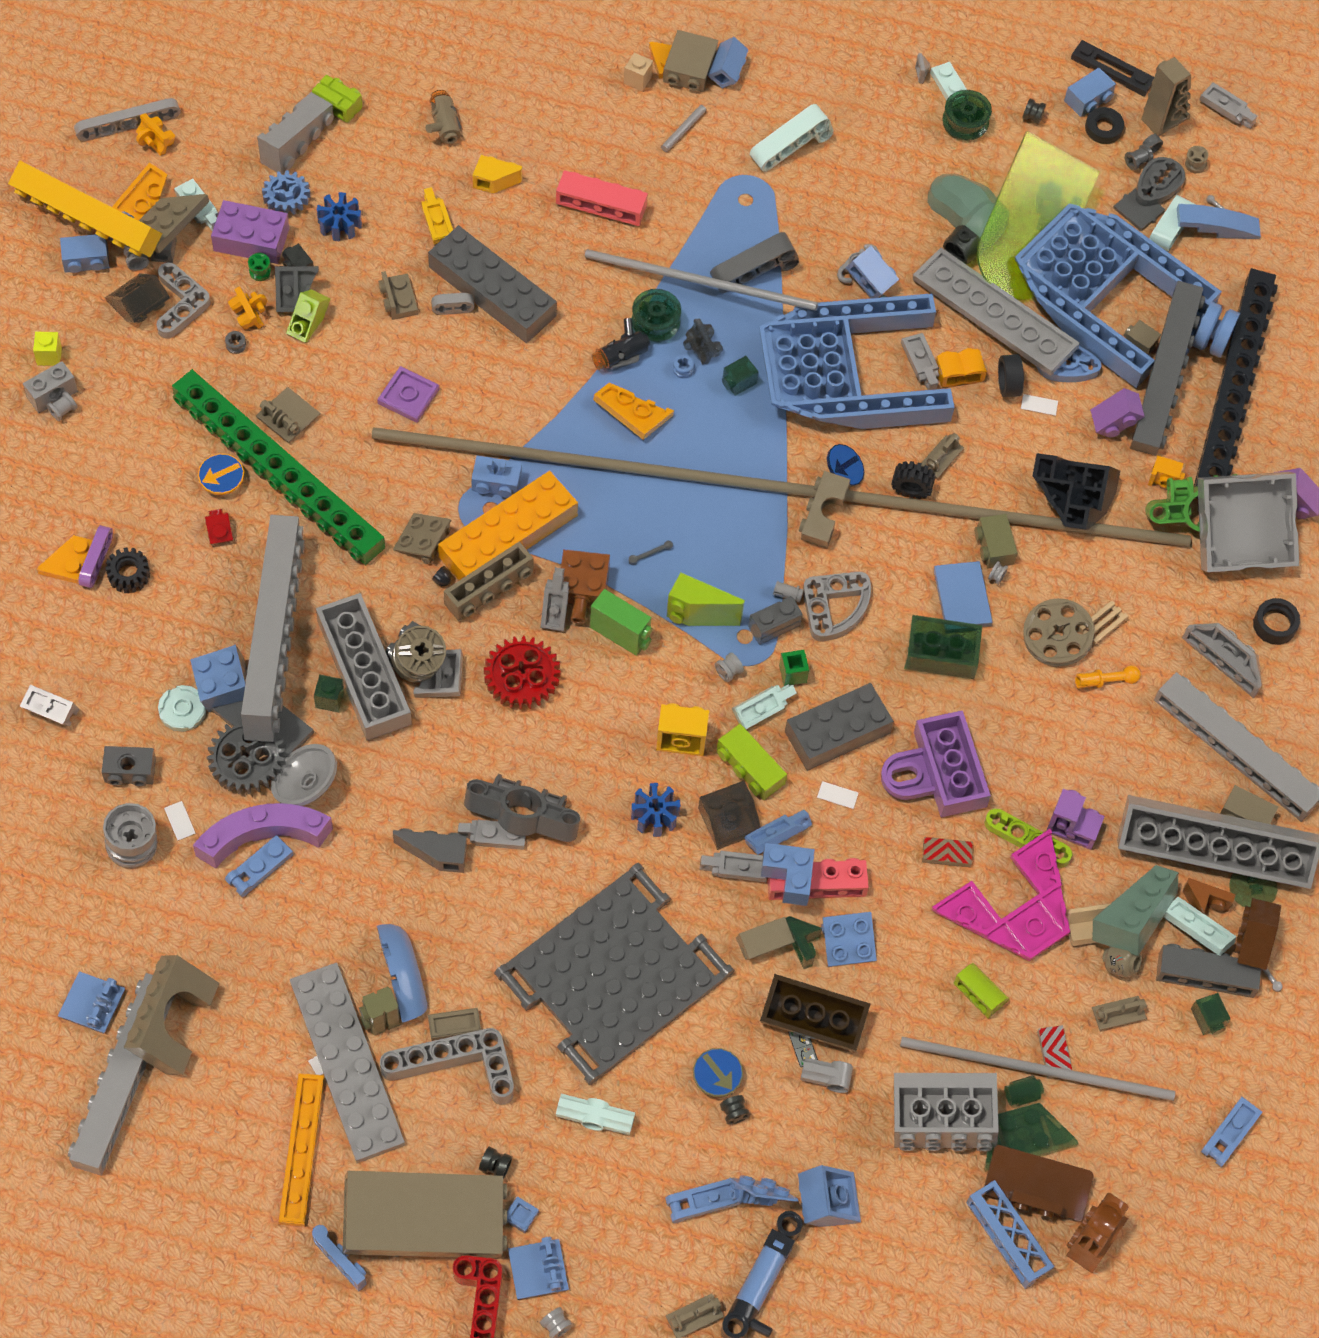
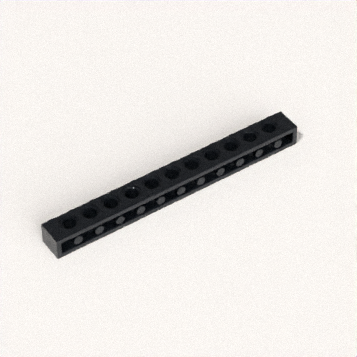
M1250 268L1238 309L1240 316L1231 336L1193 487L1198 486L1197 478L1211 477L1210 475H1231L1233 465L1230 464V460H1234L1238 449L1237 446H1234L1235 440L1239 441L1242 433V428L1239 427V424L1244 422L1247 412L1243 407L1244 404L1248 405L1251 391H1248V387L1252 386L1255 380L1256 373H1252L1253 368H1257L1260 360V355H1257V351L1263 347L1265 338L1261 337L1262 332L1267 330L1269 320L1266 319V315H1270L1274 303L1270 299L1275 297L1278 287L1277 284H1274L1275 274Z

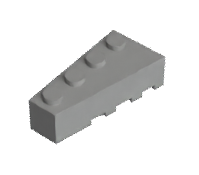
M312 92L294 106L291 114L286 112L282 116V120L278 125L273 123L269 126V132L266 135L261 133L257 136L260 162L275 172L279 171L281 174L290 169L299 155H303L306 152L308 145L319 137L325 126H329L334 118L332 104Z

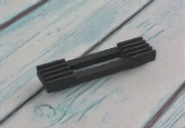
M1081 40L1071 55V59L1095 70L1100 68L1109 77L1126 85V88L1143 97L1146 96L1150 87H1152L1154 76L1084 40ZM1098 57L1118 67L1119 69L1131 74L1132 76L1131 78H1129L1126 75L1096 61L1095 59Z

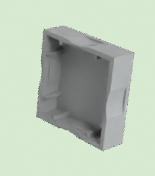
M1275 472L1197 478L1201 570L1220 572L1241 570L1248 567L1277 568L1299 566L1298 532L1295 522L1297 509L1296 473Z

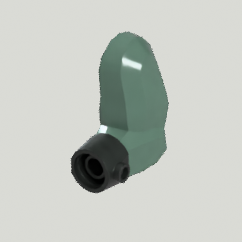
M955 173L942 174L932 182L928 191L927 203L933 211L947 219L955 227V230L944 241L943 248L963 263L968 264L980 256L983 251L994 245L1001 237L1008 225L1009 212L988 187L965 176Z

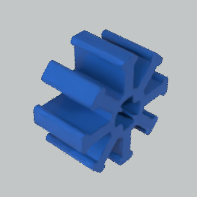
M339 192L338 203H335L331 199L330 194L324 197V207L317 205V219L323 236H326V233L332 230L333 241L339 242L340 231H344L348 235V239H352L355 237L354 227L361 229V210H359V202L356 198L347 203L346 193Z
M650 783L649 796L639 788L635 793V803H632L631 819L638 818L637 830L644 833L647 826L652 823L654 824L653 837H661L662 824L660 823L667 826L669 831L676 827V819L679 817L681 806L680 800L673 801L674 790L667 786L666 791L661 797L658 796V783Z

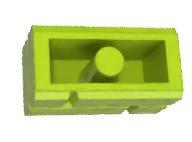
M325 75L320 80V83L312 89V93L331 103L333 115L346 123H349L354 115L362 109L361 93L355 88L350 89L345 86L339 78L335 77L333 79Z

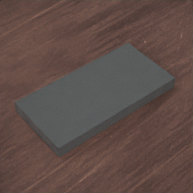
M243 700L213 707L212 711L231 727H234V720L241 725ZM283 706L282 712H278V718H280V740L284 741L285 747L283 749L287 753L283 757L285 759L291 752L300 748L314 734V730Z

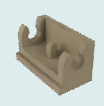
M785 917L739 933L736 937L745 960H750L795 942Z

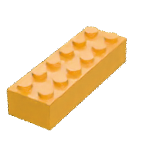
M549 470L438 544L439 558L454 576L461 580L519 541L526 550L577 517L578 502Z

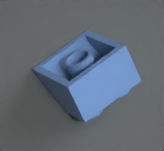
M820 1165L798 1173L799 1191L803 1208L802 1214L805 1224L825 1227L861 1222L854 1172Z

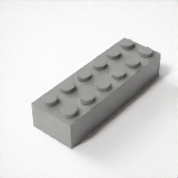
M361 593L316 608L318 624L366 740L412 725L410 709Z

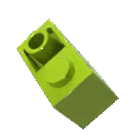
M312 289L300 292L286 334L305 343L308 342L324 319L331 298Z

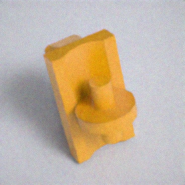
M146 113L141 114V123L136 130L138 134L136 142L140 146L148 144L160 156L164 155L167 147L174 144L175 134L171 130L162 131L163 123L158 116L150 118Z
M240 286L234 289L237 295L231 298L228 304L236 314L243 309L246 311L237 317L239 325L244 330L254 325L258 329L265 326L257 310L260 313L265 311L264 306L268 302L266 296L252 292L250 294L252 298L250 299L249 295L244 293Z

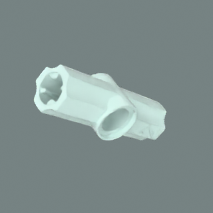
M561 1094L556 1117L579 1122L582 1126L595 1131L607 1129L630 1135L635 1112L612 1107L606 1101L596 1098L585 1100Z

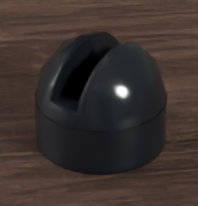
M442 566L433 576L432 580L440 586H447L452 581V573L448 568Z

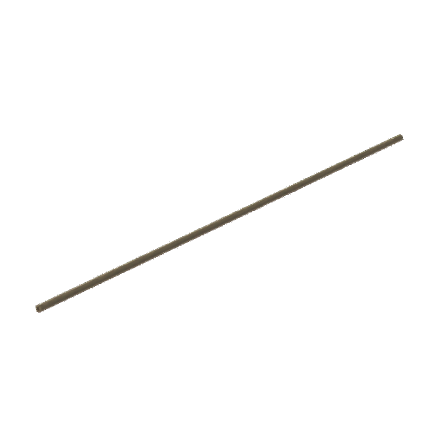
M375 427L372 430V439L808 497H815L817 490H814L813 485ZM848 490L845 498L846 502L974 519L1007 514L1008 521L1012 524L1189 547L1191 542L1190 535L1095 523L1089 530L1065 527L1060 520L1061 518Z

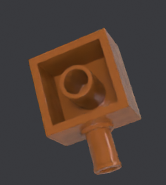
M563 549L561 568L565 569L563 582H569L567 604L573 605L571 621L578 624L585 623L587 607H591L604 589L607 590L610 554Z

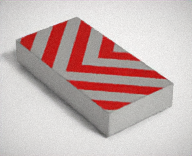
M1063 1025L1039 1028L1037 1033L1044 1065L1072 1070Z

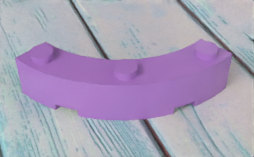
M284 803L257 805L242 809L221 819L205 831L193 844L196 857L217 868L226 857L236 851L242 844L249 841L254 842L273 838L276 835L291 836L293 839L310 843L319 848L333 830L331 817L304 806Z

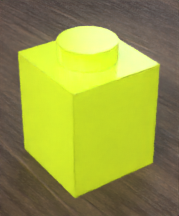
M35 332L33 352L37 365L54 366L58 364L61 360L62 350L58 332Z

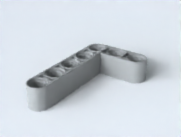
M494 1028L388 1051L380 1059L381 1074L389 1081L482 1060L493 1101L499 1105H506L514 1096V1084L503 1039L500 1032ZM493 1039L497 1042V1044L493 1047L486 1046L484 1042L486 1040ZM463 1045H469L473 1048L470 1052L466 1053L460 1050ZM438 1051H446L448 1053L444 1058L435 1056ZM415 1056H419L423 1059V1061L419 1064H413L410 1062V1060ZM390 1062L398 1064V1067L394 1070H389L385 1066ZM493 1063H501L503 1065L500 1070L490 1068ZM500 1086H505L509 1091L505 1094H499L496 1092V1089Z

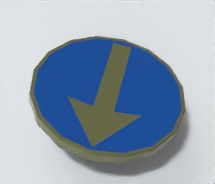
M712 1048L703 1052L696 1059L693 1067V1079L697 1087L703 1093L712 1097H725L734 1093L740 1086L743 1078V1068L738 1057L731 1051L722 1048Z

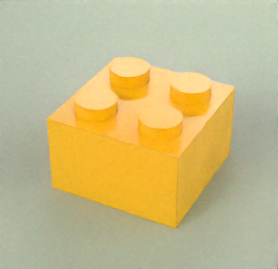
M674 703L661 704L656 751L704 756L709 710H704L698 706L688 708L680 707Z

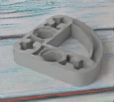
M850 572L813 576L805 580L803 596L811 636L817 641H829L847 634L859 624L866 613L871 595V582L866 573ZM856 580H860L863 586L859 587ZM847 581H849V583H848V585H850V588H849V589H847ZM832 582H839L843 588L841 590H833L830 584ZM811 585H814V587L817 589L815 598H813V590L810 588ZM860 595V601L853 613L842 622L832 626L827 599ZM813 605H821L824 611L819 614L814 613L811 607ZM820 620H822V628L825 630V633H821L818 630Z

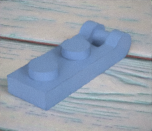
M276 835L236 870L229 872L225 877V881L229 885H234L237 888L236 892L241 897H244L291 858L293 851ZM246 875L249 880L244 882L241 878Z
M1241 1097L1201 1152L1206 1156L1210 1155L1216 1160L1215 1163L1222 1167L1262 1114V1111ZM1217 1142L1226 1147L1224 1152L1215 1147Z
M726 1179L665 1197L667 1206H670L672 1211L670 1215L672 1223H680L689 1218L741 1205V1203L734 1202L730 1198V1191L734 1189L735 1184ZM687 1201L689 1208L682 1210L680 1203Z
M315 1226L312 1231L315 1245L347 1280L360 1291L367 1285L364 1269L357 1262L353 1265L347 1258L349 1254H342L343 1246L340 1244L335 1246L329 1239L328 1230L325 1226Z

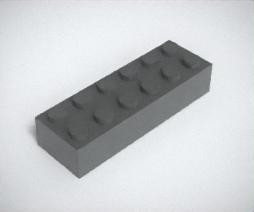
M459 225L428 252L430 269L461 293L473 295L476 305L526 344L557 316V301Z

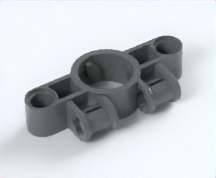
M501 774L496 776L493 784L479 779H473L467 783L464 806L472 812L497 819L500 826L507 832L521 836L539 833L564 842H572L577 838L581 817L576 811L565 808L567 802L566 795L561 797L549 793L547 789H543L542 793L534 788L521 786L522 781L520 780L515 782L503 778ZM514 806L526 807L532 810L534 814H517L509 808Z

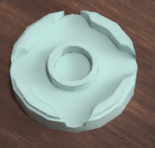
M180 685L172 690H167L160 698L158 704L160 720L173 731L184 732L196 728L204 720L207 711L200 702L198 690L192 686Z

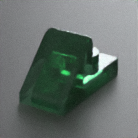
M791 916L786 917L785 919L795 941L792 944L803 969L813 966L816 956L815 948L810 941L821 937L822 928Z

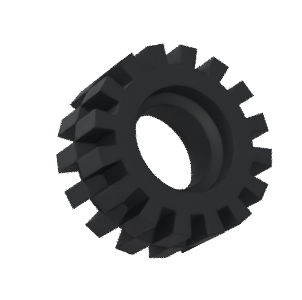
M905 461L903 464L899 463L895 467L891 485L893 490L896 489V492L898 494L902 493L904 497L908 495L911 499L913 497L921 499V497L927 498L932 493L936 475L932 469H928L927 465L921 466L922 463L919 462L914 464V461H910L908 464Z
M128 547L123 548L124 552L122 553L118 549L116 550L117 555L115 556L112 553L110 560L107 559L106 562L108 580L113 588L116 587V590L119 592L123 589L124 593L129 594V589H132V592L135 593L137 592L136 587H139L141 590L144 588L143 583L147 585L149 582L150 568L145 555L143 556L140 550L136 552L135 548H131V552L128 551ZM125 565H135L137 567L136 573L131 576H122L119 570Z

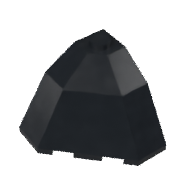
M1037 453L1032 476L1043 489L1044 495L1059 514L1060 520L1065 527L1089 530L1107 513L1116 495L1121 471L1111 466L1068 461L1059 456Z

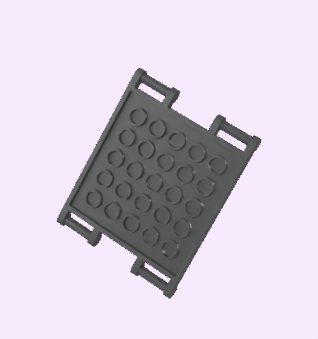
M639 862L509 962L498 967L494 972L499 980L502 979L522 1002L521 1006L526 1011L541 1001L571 1035L562 1040L557 1048L571 1059L585 1076L584 1080L589 1085H592L729 978L735 971L730 964L727 965L711 948L703 934L698 935L687 945L658 911L671 898L656 886L643 871L644 867ZM634 878H637L656 899L652 904L631 882ZM700 949L720 972L715 976L694 953L695 951ZM513 970L534 992L533 995L529 996L510 974ZM575 1044H578L598 1067L597 1069H591L573 1048Z

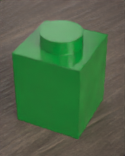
M805 649L781 653L779 668L784 686L807 683L809 666Z

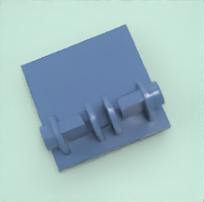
M871 912L822 917L823 924H821V929L825 937L828 967L877 961Z
M79 971L58 1017L105 1033L125 988L116 985L117 981L112 978H108L105 981Z
M741 1175L739 1179L729 1178V1181L735 1184L734 1189L730 1191V1198L734 1202L767 1206L776 1204L778 1199L798 1202L796 1197L789 1194V1189L777 1186L776 1181L772 1179L761 1178V1181H756L754 1178Z
M545 1237L541 1239L542 1242L508 1248L517 1300L569 1290L559 1239L552 1240V1237Z

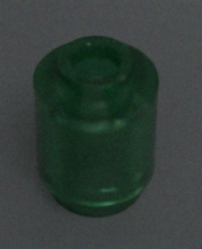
M1032 1075L1010 1082L1009 1085L1004 1087V1091L1010 1106H1021L1041 1100L1044 1088L1041 1080L1036 1079Z

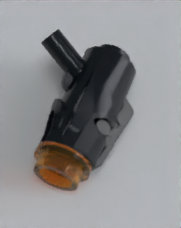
M632 318L623 319L625 333L621 335L620 340L615 341L614 339L604 347L596 349L595 353L592 354L593 363L598 370H614L637 363L639 355L648 351L650 340L645 333L643 334L640 331L633 332Z

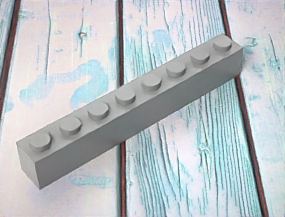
M1176 672L1158 690L1154 699L1155 702L1300 822L1319 804V786L1310 782L1302 776V773L1285 762L1279 753L1273 752L1268 748L1261 738L1251 734L1241 722L1235 721L1229 716L1223 707L1217 706L1212 702L1206 693L1196 689L1189 679Z
M146 973L144 979L139 980L137 983L135 1001L128 1005L126 1011L127 1020L125 1025H121L118 1029L116 1036L118 1042L115 1049L111 1048L107 1057V1063L109 1064L106 1071H102L98 1078L97 1086L99 1088L96 1095H92L87 1107L89 1110L86 1119L83 1118L78 1127V1139L69 1148L68 1157H70L69 1160L75 1168L102 1176L146 1068L147 1062L125 1049L124 1045L128 1032L131 1030L137 1016V1010L141 1006L146 994L147 986L153 977L152 974ZM175 995L170 998L165 1007L164 1021Z

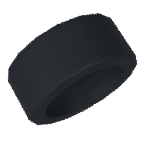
M1019 354L1001 355L999 358L998 382L1002 397L1022 396L1024 371Z
M1272 598L1264 601L1259 606L1253 619V627L1256 634L1263 641L1277 645L1289 642L1296 634L1300 625V614L1297 608L1291 602L1281 598ZM1270 611L1283 614L1290 622L1289 629L1286 631L1270 629L1263 620L1264 615Z

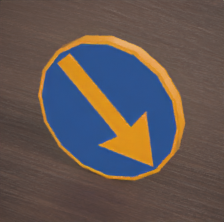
M219 453L211 455L202 462L198 470V479L200 485L207 492L214 495H225L232 493L240 487L244 479V469L242 463L236 457Z

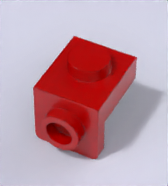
M222 509L208 511L209 516H205L210 544L233 540L228 512L223 513Z

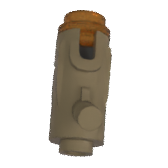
M436 90L430 96L434 123L427 124L425 129L428 133L438 131L442 142L453 144L460 138V129L462 127L457 117L453 99L445 90Z

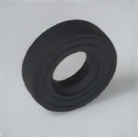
M1096 108L1088 115L1085 130L1093 141L1101 144H1110L1121 137L1124 130V120L1121 114L1112 108ZM1100 120L1109 121L1113 128L1109 131H1103L1097 127V122Z

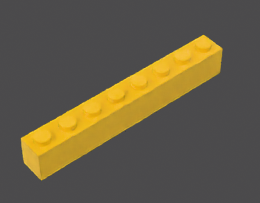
M20 160L8 182L9 185L16 188L14 192L24 198L27 195L32 196L30 201L40 206H43L44 203L47 204L46 209L57 215L60 211L63 212L62 217L73 223L77 219L80 221V227L90 232L92 228L96 229V235L106 240L109 237L113 238L112 243L123 249L125 245L129 246L128 251L139 257L144 254L151 258L163 234Z

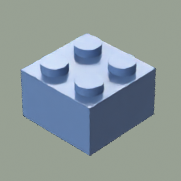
M236 645L190 659L200 702L208 712H211L213 707L243 700L247 668L244 656Z

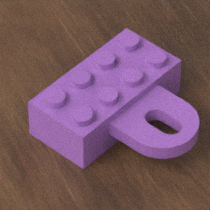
M963 710L917 720L914 735L918 748L893 754L885 761L881 771V782L884 789L893 797L902 800L934 795L940 817L986 808L991 795ZM911 770L916 774V778L902 782H896L892 778L894 773Z

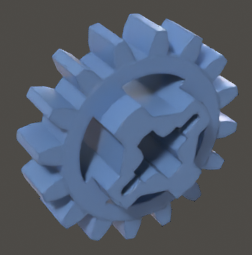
M286 170L285 174L282 175L278 171L277 177L270 175V182L264 181L265 188H262L264 204L268 205V209L275 208V211H283L284 213L291 211L294 215L296 214L295 209L298 208L302 211L303 204L308 205V198H310L309 183L305 182L304 176L298 178L297 172L289 175V171Z

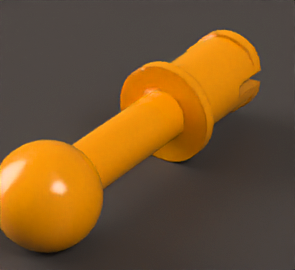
M1133 665L1125 667L1123 671L1102 673L1100 669H1096L1091 673H1077L1075 684L1078 689L1092 686L1102 688L1106 682L1122 680L1129 684H1135L1140 680L1141 672L1139 668Z

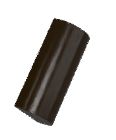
M774 974L760 1023L856 1052L871 1004Z

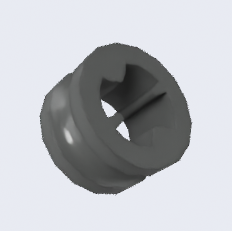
M231 331L226 335V349L230 353L239 354L245 350L246 341L243 333ZM233 340H237V342H239V344H238V345H234V343H232V341H233Z

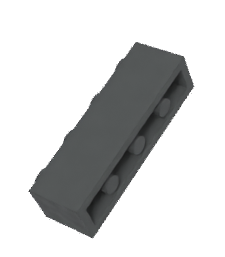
M1168 944L1162 946L1158 955L1156 981L1254 998L1259 991L1261 969L1237 963L1238 958L1230 957L1227 953L1219 956L1218 954L1208 953L1200 948L1185 949L1177 944Z

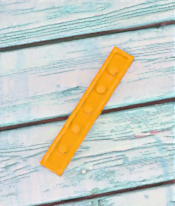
M298 1073L279 1225L305 1227L324 1075Z

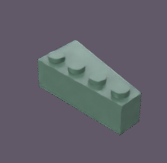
M1155 865L1093 919L1092 941L1127 950L1131 954L1139 956L1178 894L1179 872Z

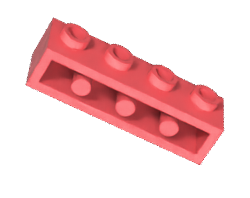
M564 170L556 190V204L640 226L647 207L648 193L627 188L617 183L605 182L598 178L583 176L576 172Z
M849 858L845 861L824 859L821 862H813L809 899L866 897L869 888L866 860ZM767 878L769 900H783L785 880Z

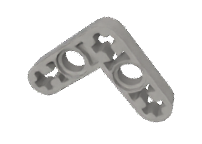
M169 262L162 264L158 269L160 281L182 300L157 321L158 334L166 339L177 335L210 306L209 293L178 266ZM182 283L190 285V288L184 291L178 287ZM181 310H188L190 312L186 317L177 315Z

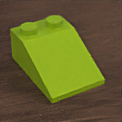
M680 572L668 595L666 617H669L670 620L677 624L682 623L687 626H740L745 600Z

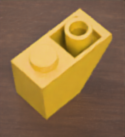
M480 155L472 175L473 188L494 194L521 183L522 166L513 162L498 160L491 156Z

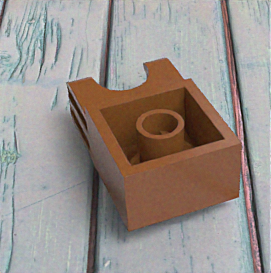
M1107 1193L1098 1207L1092 1205L1066 1245L1071 1248L1066 1256L1093 1273L1129 1219L1124 1216L1129 1208L1128 1204L1113 1194Z

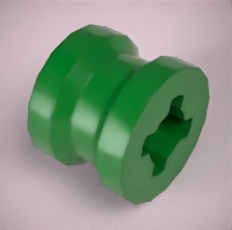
M255 253L249 257L250 277L255 281H265L271 275L269 257L263 253Z

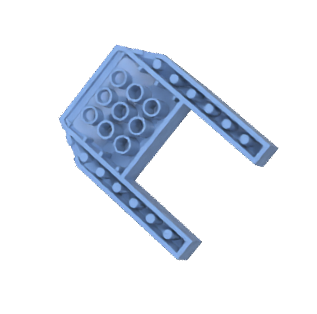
M1070 203L1015 256V261L1036 300L1058 327L1078 341L1080 347L1091 352L1100 362L1135 388L1150 375L1155 360L1093 315L1091 311L1132 269L1139 272L1171 297L1177 281L1204 287L1202 296H1205L1202 310H1197L1204 314L1211 301L1218 302L1222 292L1119 216L1110 213L1109 216L1099 214L1094 209H1084Z
M933 294L818 302L817 311L794 307L793 311L785 315L781 314L775 320L759 326L771 405L818 421L859 429L951 422L954 411L951 388L861 396L851 333L933 327L936 315Z

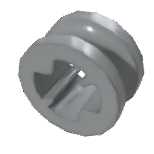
M997 561L988 580H995L996 584L999 585L1007 572L1008 566H1001L1000 562Z

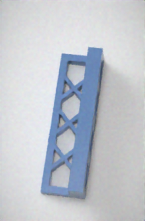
M995 1180L969 1196L966 1202L1024 1289L1033 1285L1036 1279L1054 1268L1052 1262ZM993 1189L999 1198L998 1205L987 1204L982 1195ZM1000 1212L1011 1215L1013 1218L1012 1228L1001 1225L998 1220ZM1014 1234L1026 1237L1028 1240L1027 1249L1016 1247L1013 1242ZM1029 1256L1039 1257L1045 1267L1034 1273L1028 1264Z

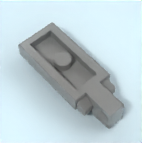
M1214 82L1201 94L1199 99L1201 102L1238 124L1241 123V125L1250 129L1256 123L1257 115L1250 111L1247 107L1248 103Z
M920 333L902 338L901 344L919 382L924 381L927 390H936L937 384H939L937 377H939V367L924 334Z
M555 567L553 580L547 579L540 628L564 631L569 582H563L565 570L563 568Z
M472 820V824L459 823L458 833L462 836H467L470 842L475 843L476 846L523 850L525 847V836L507 832L500 826L498 821Z
M720 851V853H714L713 856H701L700 870L712 871L714 876L758 882L767 881V877H761L763 855Z

